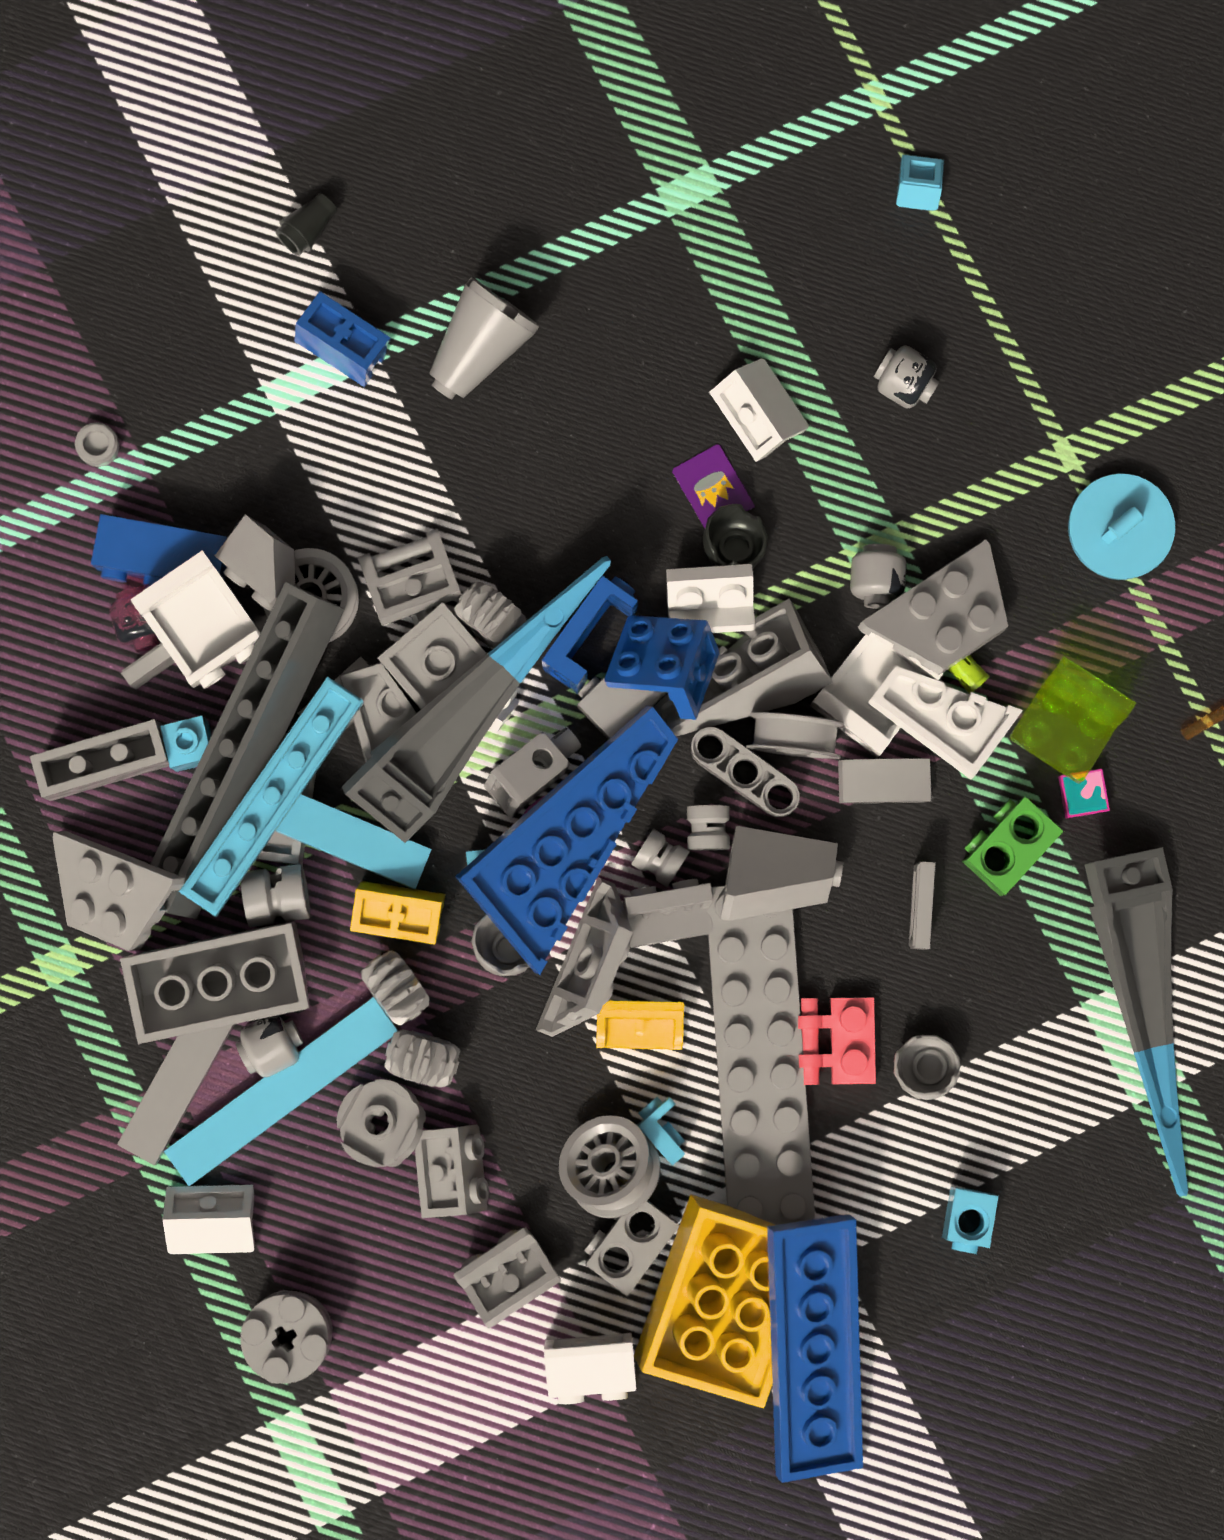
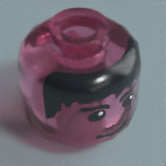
M149 586L134 587L117 593V600L109 608L117 641L123 645H134L136 652L150 650L160 644L154 631L131 602L133 597Z

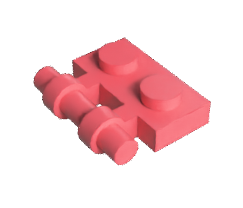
M801 998V1016H798V1029L802 1030L803 1055H799V1068H804V1085H820L819 1067H831V1084H876L874 998H830V1015H818V998ZM818 1028H830L831 1054H819Z

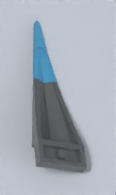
M608 556L601 558L371 751L372 757L342 786L344 793L406 843L436 813L475 749L520 683L578 605L608 569L611 561Z
M1162 847L1084 865L1094 907L1089 909L1174 1186L1179 1196H1187L1188 1185L1179 1117L1173 1040L1171 981L1173 889Z

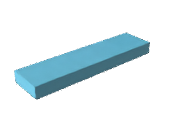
M302 794L275 831L411 889H416L431 849L410 840L404 843L392 832Z

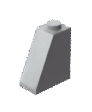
M736 826L730 851L721 920L731 921L827 903L831 886L839 887L842 877L843 862L836 861L838 843Z

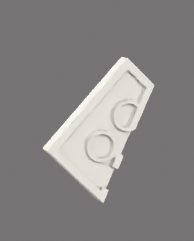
M898 666L892 669L868 702L969 779H972L978 773L1023 711L1010 705L1004 707L987 701L986 697L972 692L967 694L945 686L941 681Z

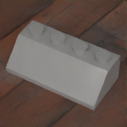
M296 921L131 954L120 959L138 1044L310 1008L305 963Z

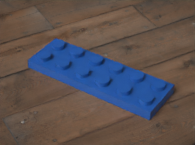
M850 1214L767 1226L776 1477L784 1483L863 1468L856 1219Z

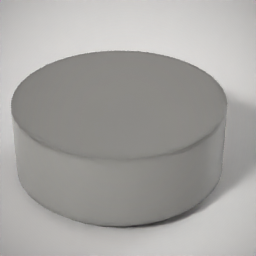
M96 422L87 424L78 432L75 439V448L85 463L94 467H103L115 460L119 453L120 443L116 433L109 426Z

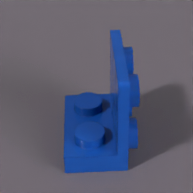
M629 616L625 622L604 679L607 687L668 692L669 698L674 702L680 719L696 720L720 654L708 621Z

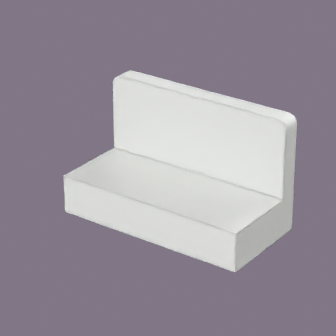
M759 359L734 370L709 392L756 462L768 456L786 440L803 433L809 428L808 423L764 359Z
M253 1185L166 1187L163 1226L168 1253L253 1252L255 1246L252 1226L254 1207Z

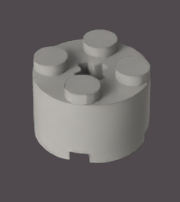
M283 1290L267 1296L249 1312L241 1328V1348L246 1362L256 1374L271 1383H293L308 1377L320 1366L329 1352L333 1328L330 1316L325 1307L316 1298L308 1294ZM281 1326L285 1331L293 1329L296 1332L297 1336L292 1340L293 1346H290L288 1342L282 1344L279 1342L277 1337L281 1334Z

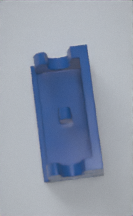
M322 292L316 295L295 325V342L363 387L370 381L376 363L378 361L380 363L383 362L387 352V345L390 341L389 336Z

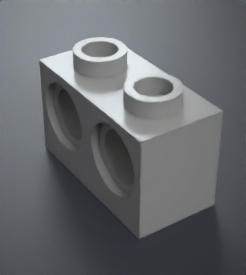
M649 1200L632 1213L613 1218L616 1221L609 1231L604 1234L599 1230L584 1250L590 1255L585 1265L626 1296L630 1294L679 1228L677 1221ZM647 1212L653 1217L655 1222L654 1228L647 1235H637L631 1231L629 1221L635 1213ZM612 1247L624 1249L629 1256L627 1265L620 1270H611L604 1264L603 1256Z

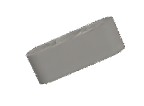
M706 727L694 735L691 742V754L701 767L773 817L787 816L796 809L800 793L793 781L720 729ZM706 736L717 738L721 742L722 753L714 759L702 757L698 751V743L702 738ZM740 761L752 763L757 770V777L750 784H741L734 779L733 767ZM783 786L790 791L791 803L787 808L776 809L769 804L768 792L772 787Z

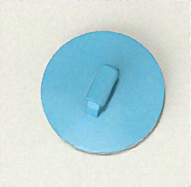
M1112 474L1092 482L1075 500L1068 521L1069 539L1077 557L1091 571L1110 579H1133L1152 571L1167 556L1175 536V518L1166 496L1153 483L1131 474Z

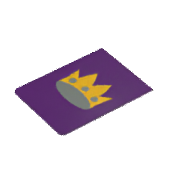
M714 445L675 467L672 471L704 528L706 527L708 517L721 506L740 504L746 512L755 507L719 445Z

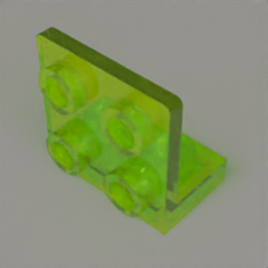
M1063 656L1049 672L1010 734V740L1080 784L1085 780L1115 729L1129 716L1136 702Z

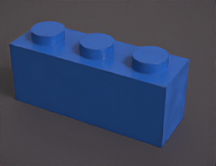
M100 514L91 565L98 571H102L101 578L117 582H126L127 576L143 578V585L149 587L203 550L225 581L226 575L223 572L227 566L216 558L215 554L227 540V537Z

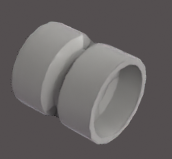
M302 863L279 866L275 874H270L266 869L248 871L242 879V899L246 920L250 928L273 924L276 917L280 916L285 922L310 918L308 888Z

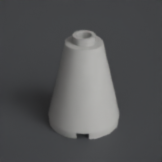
M472 277L464 286L429 372L435 378L432 386L451 400L456 394L463 398L528 341L539 328L537 323Z

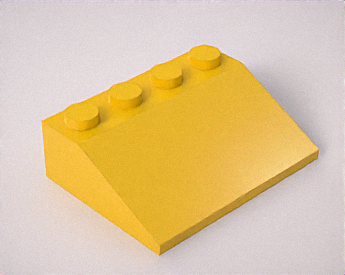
M690 1194L634 1353V1358L643 1373L757 1407H765L772 1387L767 1226H774L775 1224L731 1206Z

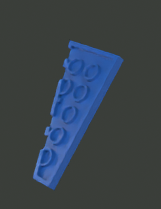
M652 706L644 707L455 876L534 973L538 975L541 974L547 964L545 959L557 940L560 941L567 930L566 924L578 903L584 901L617 844L615 840L625 823H629L637 810L635 806L646 787L654 782L678 741V738Z

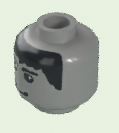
M906 345L900 347L897 351L891 348L874 375L879 380L878 391L907 409L914 407L919 400L927 404L939 384V381L933 378L936 372L935 362Z
M865 545L863 551L857 553L851 561L850 590L853 596L864 600V606L867 608L881 609L905 593L907 568L905 558L897 553L896 547L891 545Z
M275 1015L262 1018L245 1026L240 1032L241 1041L236 1043V1047L250 1074L257 1072L261 1077L267 1078L298 1062L299 1053L297 1046L303 1044V1040L293 1020L285 1023L280 1016Z

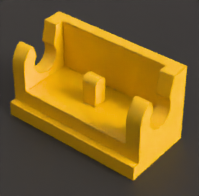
M361 881L355 892L350 931L436 944L446 894Z
M608 1001L603 1005L600 1014L597 1015L596 1048L682 1050L684 1002Z

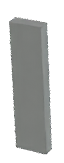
M235 1024L177 1036L117 1143L118 1146L154 1166L158 1164Z

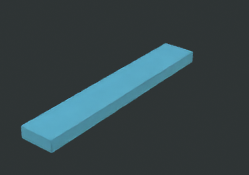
M326 678L179 892L215 917L218 916L363 705L364 701L331 678Z
M373 997L299 1051V1060L296 1064L270 1077L261 1079L167 1148L164 1153L187 1185L191 1186L392 1038L393 1033L399 1030Z

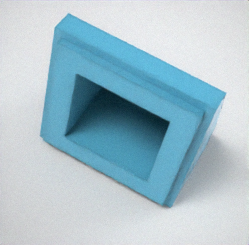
M902 155L896 200L897 206L930 211L937 210L942 191L944 160Z

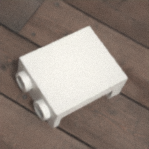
M203 550L131 599V602L147 621L193 688L201 684L206 689L226 675L222 668L237 659L239 664L246 662L261 634Z
M871 632L869 636L865 635L831 678L833 683L824 687L810 706L826 719L844 723V727H839V729L877 758L901 728L868 703L892 669L898 666L935 680H939L943 673L938 675L922 666L917 659L905 657L892 649L894 644Z

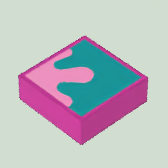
M1102 769L1058 777L1066 819L1110 811Z

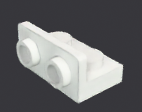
M752 564L666 569L669 618L707 620L712 633L751 631L755 629Z

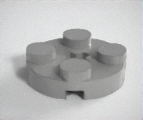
M379 1079L366 1085H359L347 1094L337 1114V1128L340 1129L343 1140L341 1144L346 1153L360 1163L372 1167H396L412 1154L421 1139L423 1123L426 1119L424 1108L419 1105L416 1096L409 1089L396 1082ZM386 1112L389 1126L386 1131H381L378 1135H375L376 1126L371 1123L374 1116L382 1117Z

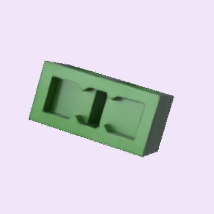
M1027 797L1019 799L1016 803L1010 798L993 816L998 821L988 834L980 830L964 848L969 855L962 862L999 896L1006 895L1064 832ZM1019 816L1030 819L1034 825V833L1029 840L1020 839L1014 832V821ZM989 848H997L1003 852L1005 865L1001 871H992L986 866L984 856Z

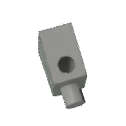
M566 727L551 739L544 732H541L492 770L483 787L511 819L565 774L570 766L567 758L580 749L581 744L577 737ZM533 761L543 763L545 769L538 768Z

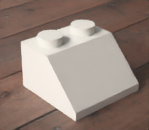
M631 1333L545 1340L544 1359L549 1398L558 1397L559 1404L584 1402V1395L601 1394L602 1400L605 1401L621 1400L628 1398L627 1391H636Z

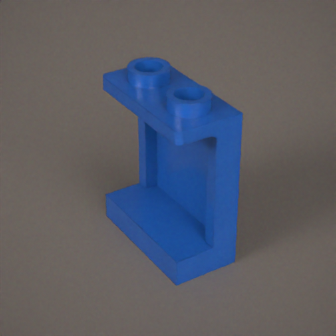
M602 576L543 657V670L578 694L587 682V671L571 659L610 606H614L628 617L634 616L637 612L638 602L633 596L635 590L615 576L611 581Z

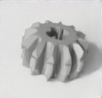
M474 582L469 589L467 588L459 597L458 603L453 609L454 616L468 632L479 641L485 643L489 648L498 646L527 621L521 613V609L516 607L511 600L483 582Z
M390 950L383 955H378L369 962V965L361 970V978L393 1023L402 1025L409 1020L412 1021L422 1014L421 1011L429 1006V997L398 953Z
M403 1029L393 1033L391 1042L388 1043L385 1056L387 1057L384 1067L394 1076L402 1077L405 1080L442 1088L451 1084L452 1078L457 1072L460 1050L450 1041L442 1040L439 1037L430 1036L426 1033Z

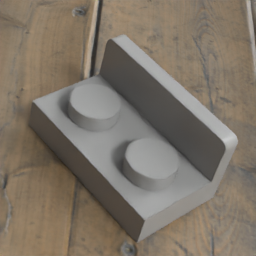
M477 1124L423 1130L421 1139L415 1148L422 1218L468 1215L487 1210L489 1186L484 1178L482 1159L485 1147Z

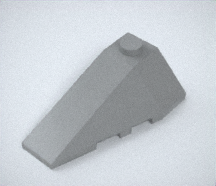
M790 598L755 618V629L744 631L745 635L728 650L724 646L719 648L720 654L696 720L680 719L674 702L670 700L668 694L653 706L675 736L748 717L750 713L766 712L795 704L833 683L820 651Z

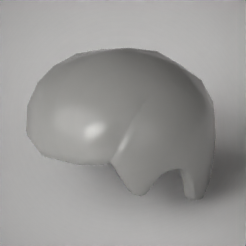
M487 914L475 925L471 941L476 960L485 970L494 975L512 976L523 973L527 968H530Z
M937 1035L913 1036L895 1053L894 1075L901 1088L914 1098L924 1100L940 1098L955 1086L960 1077V1057L950 1042Z

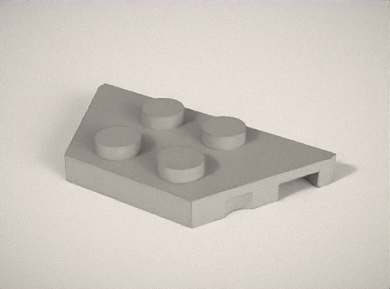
M987 540L981 542L863 620L858 626L859 630L867 636L871 632L894 644L892 647L894 651L905 657H913L925 668L938 675L942 674L1003 633L1008 627L990 544Z
M53 832V844L67 925L127 951L140 950L150 936L152 926L159 922L167 909L163 904L172 891H178L182 888L185 878L70 832Z
M598 877L537 1025V1031L553 1037L600 1014L603 1005L609 1001L614 989L613 980L619 965L625 961L629 954V941L633 933L615 884Z

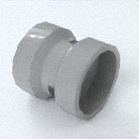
M688 806L687 820L691 823V834L687 837V850H729L730 836L725 832V823L729 820V806Z
M653 829L631 865L640 871H650L655 874L656 881L668 887L690 851L681 845L673 846L666 842L665 835Z

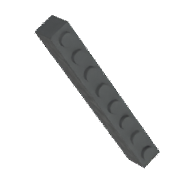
M287 582L284 583L151 865L185 878V884L278 749L344 612L343 608L312 592ZM180 890L172 891L163 904L167 909L166 913L197 919L202 907L181 894Z

